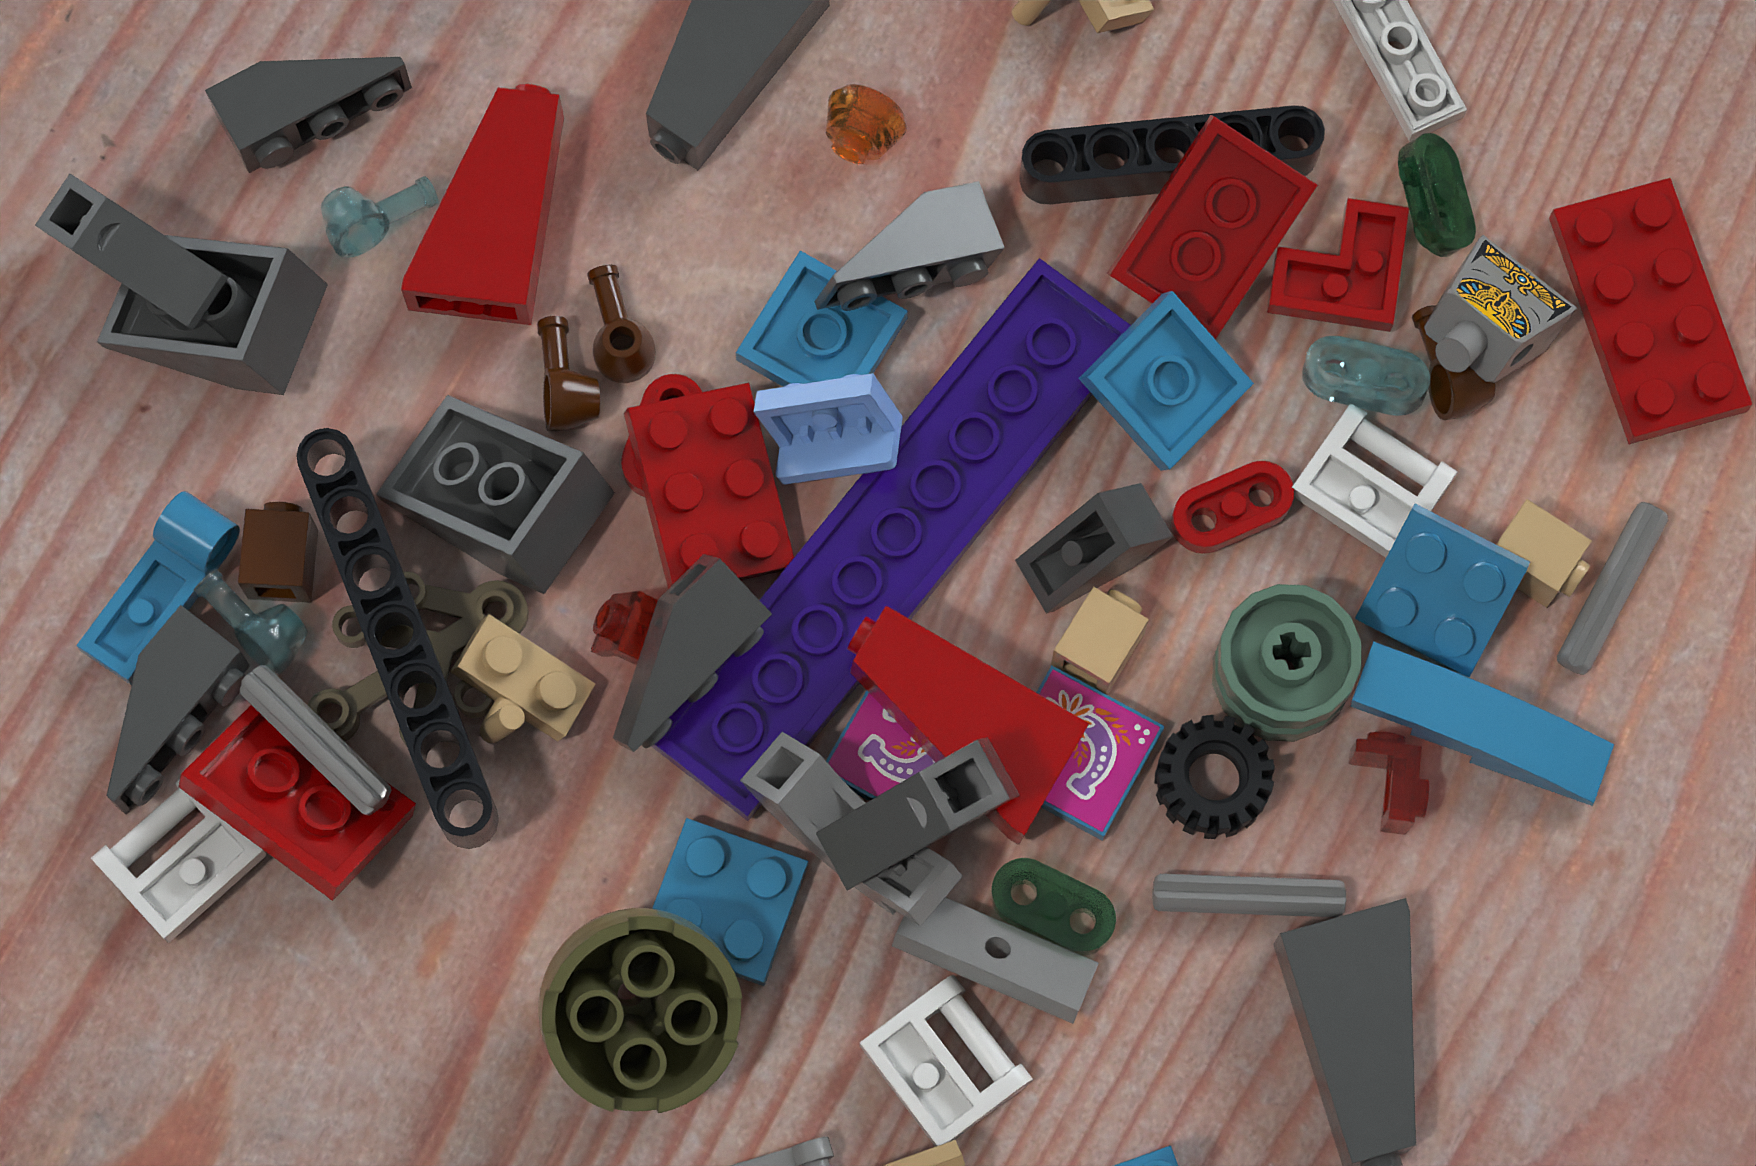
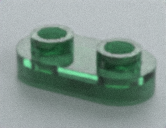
M1433 133L1422 134L1400 149L1398 154L1399 176L1404 187L1414 233L1418 242L1431 253L1440 257H1448L1473 242L1476 234L1475 220L1455 151L1442 137Z
M1018 858L1007 862L997 871L993 879L991 888L992 905L996 913L1007 923L1080 955L1096 953L1110 941L1116 925V914L1111 901L1101 891L1030 858ZM1020 884L1028 885L1034 890L1036 898L1028 905H1019L1011 897L1012 889ZM1076 913H1086L1093 919L1094 928L1086 934L1077 933L1070 926V918Z

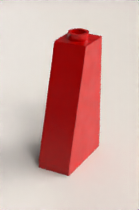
M520 84L515 89L497 88L403 277L401 291L408 311L524 325L532 324L564 122L559 94H551L548 89L533 84Z
M885 606L877 621L866 616L847 650L856 655L853 659L850 673L935 763L977 739L989 738L1019 796L985 815L1009 840L1019 845L1089 723L888 606Z

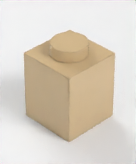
M1528 499L1525 500L1496 544L1530 562L1517 589L1546 608L1558 591L1570 597L1591 566L1580 558L1592 540Z
M1093 586L1055 647L1051 665L1108 695L1142 640L1149 619L1140 614L1142 611L1141 606L1129 596L1112 589L1105 594Z

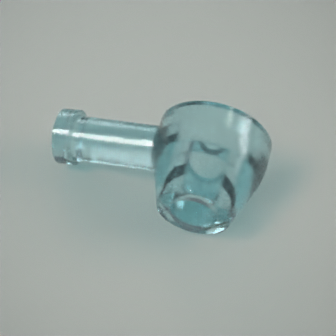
M426 176L415 180L414 185L377 203L352 187H340L324 198L321 203V213L329 243L339 256L349 258L364 254L379 244L387 234L391 223L423 207L431 208L437 205L439 200L433 185Z
M215 569L193 591L200 598L204 597L234 629L238 642L253 661L258 665L269 667L279 676L292 663L308 634L306 626L284 604H279L255 614L223 581L222 578L224 576L218 569Z

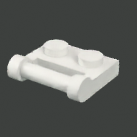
M1351 403L1292 486L1294 488V498L1386 558L1413 505L1417 504L1432 511L1458 471L1444 462H1441L1439 466L1435 465L1366 420L1365 418L1368 413ZM1350 440L1354 441L1423 486V489L1418 496L1412 494L1345 450V446Z
M180 779L175 783L177 787L179 786ZM179 788L111 849L105 845L91 859L163 939L170 943L265 858L267 854L259 846ZM197 807L205 818L136 878L128 868Z
M954 975L938 983L860 1042L861 1049L935 1147L958 1138L1033 1081V1078L1022 1064L1015 1067L961 996L966 990ZM940 1011L994 1081L981 1093L926 1022Z

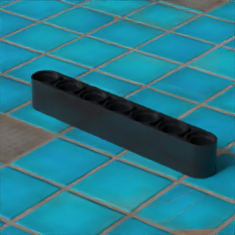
M330 428L314 430L306 435L299 444L296 455L298 467L433 815L449 842L465 849L481 847L489 842L497 831L499 822L497 808L363 467L352 443L345 434ZM337 454L345 457L344 465L333 475L323 476L314 472L316 464L326 455ZM350 511H362L368 515L364 526L356 532L343 533L336 529L340 518ZM372 568H384L391 572L389 581L379 590L366 591L359 587L360 578ZM405 625L414 630L412 639L406 646L400 649H387L381 645L383 635L393 626ZM428 683L437 688L435 698L423 708H410L404 704L405 694L415 684ZM449 741L460 746L457 759L448 767L436 768L427 764L428 752L437 743ZM473 800L483 805L481 818L471 827L460 828L450 823L451 811L458 803Z

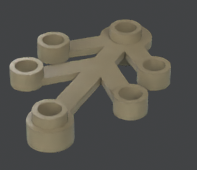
M404 572L408 584H414L419 588L418 596L414 599L419 611L424 609L460 618L440 632L427 630L446 681L453 655L465 648L480 621L485 617L484 610L488 604L495 601L504 603L507 606V612L499 621L517 633L521 634L527 624L528 605L526 599L517 587L508 582L499 580L488 581L479 585L471 593L426 585L416 573ZM352 605L341 608L335 614L332 621V628L339 642L349 648L367 645L362 631L356 636H346L342 633L344 622L357 616ZM405 625L393 626L383 635L381 645L387 649H400L406 646L412 639L414 630ZM377 670L345 691L331 688L318 692L311 698L308 706L319 717L322 708L327 704L336 703L342 706L341 717L336 722L326 724L346 742L354 736L359 728L360 713L387 697ZM461 680L454 692L455 702L459 710L470 718L486 716L495 701L486 696L485 701L477 707L467 706L463 703V697L465 692L473 688V686ZM419 683L413 708H423L430 704L435 698L437 688L432 684ZM399 727L400 737L406 745L404 737Z

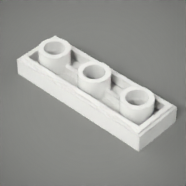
M1333 0L1409 142L1464 118L1467 108L1407 0ZM1388 42H1400L1405 48L1395 49Z

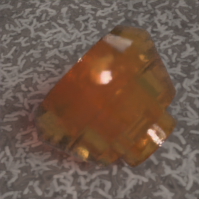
M849 84L833 91L829 96L826 135L833 143L831 148L834 153L848 162L864 164L866 160H878L902 139L907 131L902 109L892 99L877 90L863 85Z

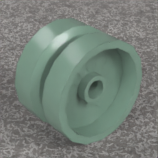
M1277 584L1252 593L1232 611L1213 656L1212 685L1222 710L1228 716L1236 718L1235 723L1239 727L1244 728L1247 723L1256 730L1255 736L1267 741L1295 742L1321 732L1340 714L1361 671V639L1351 616L1331 596L1309 586ZM1282 659L1292 662L1295 670H1289L1286 660Z

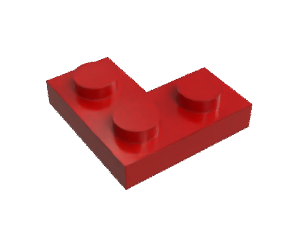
M1348 198L1344 208L1338 256L1278 246L1274 259L1267 313L1390 332L1395 318L1409 207Z

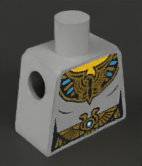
M1482 235L1451 279L1427 320L1424 329L1426 335L1438 343L1436 346V357L1444 368L1452 372H1462L1470 366L1485 381L1496 383L1543 354L1550 347L1577 307L1486 236Z

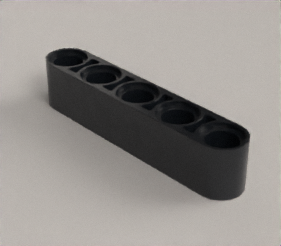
M1293 105L1044 130L1031 136L1022 149L1019 182L1022 191L1029 199L1039 204L1049 205L1159 194L1179 163H1167L1161 160L1156 152L1162 148L1171 147L1180 150L1185 155L1210 115L1215 116L1306 176L1317 163L1324 141L1325 128L1322 119L1313 110L1305 106ZM1287 135L1297 136L1306 142L1308 148L1301 151H1292L1285 148L1279 139ZM1109 153L1120 157L1125 164L1121 168L1114 170L1105 169L1098 165L1095 158L1101 154ZM1047 159L1059 163L1064 170L1059 174L1048 176L1037 172L1033 165L1038 161Z

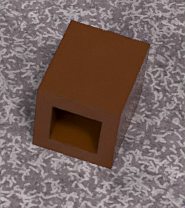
M268 502L264 504V510L245 509L238 584L247 599L311 603L318 528L309 512H302L301 506L288 502Z

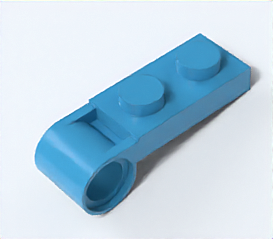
M183 491L176 495L165 507L153 530L154 542L76 646L82 653L132 685L140 652L180 605L189 611L233 549L239 536L240 527L189 492Z

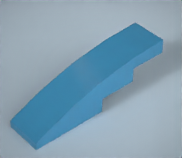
M1374 641L1351 702V707L1412 728L1410 734L1412 736L1472 756L1469 763L1591 806L1595 802L1614 747L1613 743L1505 692Z

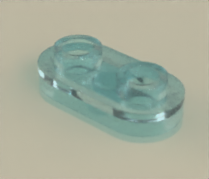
M1326 336L1316 340L1309 347L1302 368V378L1306 387L1317 397L1345 405L1353 404L1362 409L1394 416L1407 415L1419 409L1424 402L1430 385L1429 370L1425 363L1416 355L1407 351L1341 336ZM1327 373H1334L1339 377L1331 376ZM1387 387H1396L1401 391L1388 389Z

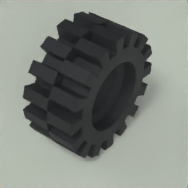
M1214 715L1202 716L1201 721L1195 724L1191 719L1181 726L1178 733H1172L1166 741L1163 751H1161L1154 784H1157L1158 787L1156 797L1159 805L1164 804L1167 808L1166 816L1172 823L1176 820L1184 825L1182 831L1193 835L1194 831L1203 832L1205 839H1215L1217 834L1225 833L1226 838L1236 835L1239 829L1244 826L1247 829L1255 822L1272 793L1275 782L1272 781V775L1275 771L1274 760H1269L1267 756L1269 747L1264 739L1259 742L1253 736L1256 730L1247 723L1244 728L1235 725L1236 718L1225 715L1223 721H1214ZM1207 754H1219L1228 758L1235 765L1239 774L1237 790L1231 796L1222 800H1209L1200 796L1192 787L1189 778L1190 767L1195 760Z

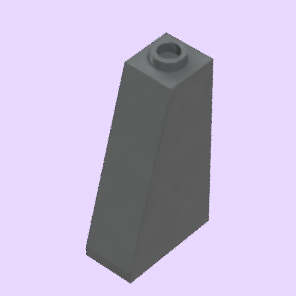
M691 0L646 112L652 147L668 161L679 164L683 160L699 171L830 6L829 0Z
M1406 898L1280 933L1273 944L1342 1166H1403L1400 1154L1407 1153L1416 1146L1410 909Z

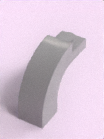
M782 732L740 781L793 836L836 872L816 832L864 805L866 802L839 777L819 753ZM926 847L855 886V888L894 915L897 911L921 926L963 876L949 860Z

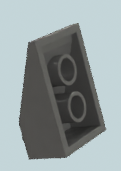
M165 235L227 276V281L194 330L188 328L121 283L97 343L106 349L230 388L284 395L328 284L288 248Z
M449 395L442 401L376 493L381 501L493 571L542 594L546 593L615 494L584 452Z

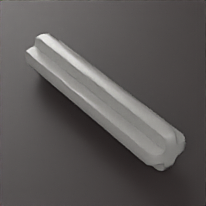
M1641 502L1633 510L1557 655L1558 663L1566 669L1580 675L1586 674L1591 669L1668 522V515L1660 508L1650 503Z
M259 665L242 679V685L239 689L240 694L362 814L372 815L386 804L391 793L390 785L269 667Z
M1159 874L1153 881L1152 901L1154 909L1158 911L1339 917L1345 911L1346 889L1344 882L1340 880Z

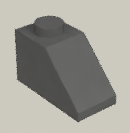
M1142 483L1097 493L1015 559L1047 614L1089 593L1093 586L1098 588L1133 569L1170 540L1173 535Z

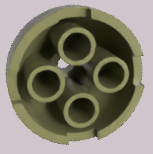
M622 909L606 913L584 924L572 933L556 951L547 967L540 988L538 1001L539 1025L544 1044L559 1075L582 1098L611 1112L617 1109L633 1112L657 1110L658 1113H663L683 1106L699 1097L726 1070L738 1047L736 1039L741 1021L742 993L735 972L722 951L695 924L683 917L658 909ZM623 983L631 993L636 995L634 998L624 1000L618 997V990Z

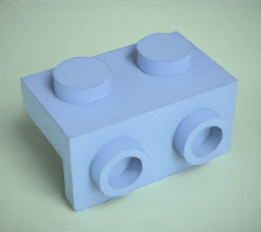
M873 373L864 375L850 374L838 379L805 384L792 383L784 387L757 391L754 413L779 446L775 475L782 484L786 485L891 470L896 466L903 416Z

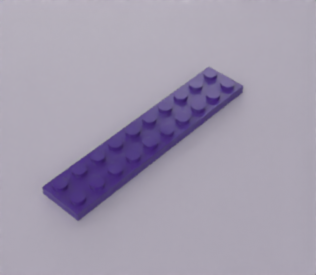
M1039 258L901 426L896 466L891 470L863 473L760 598L759 601L772 615L761 625L764 633L759 641L739 657H735L732 654L715 671L718 675V680L714 686L697 701L691 703L686 700L669 717L673 721L671 728L651 747L745 820L749 821L762 804L740 781L782 732L809 747L860 684L850 673L852 662L856 655L847 650L864 618L867 616L877 621L885 606L890 607L910 620L914 617L1093 395L1078 378L1131 325Z

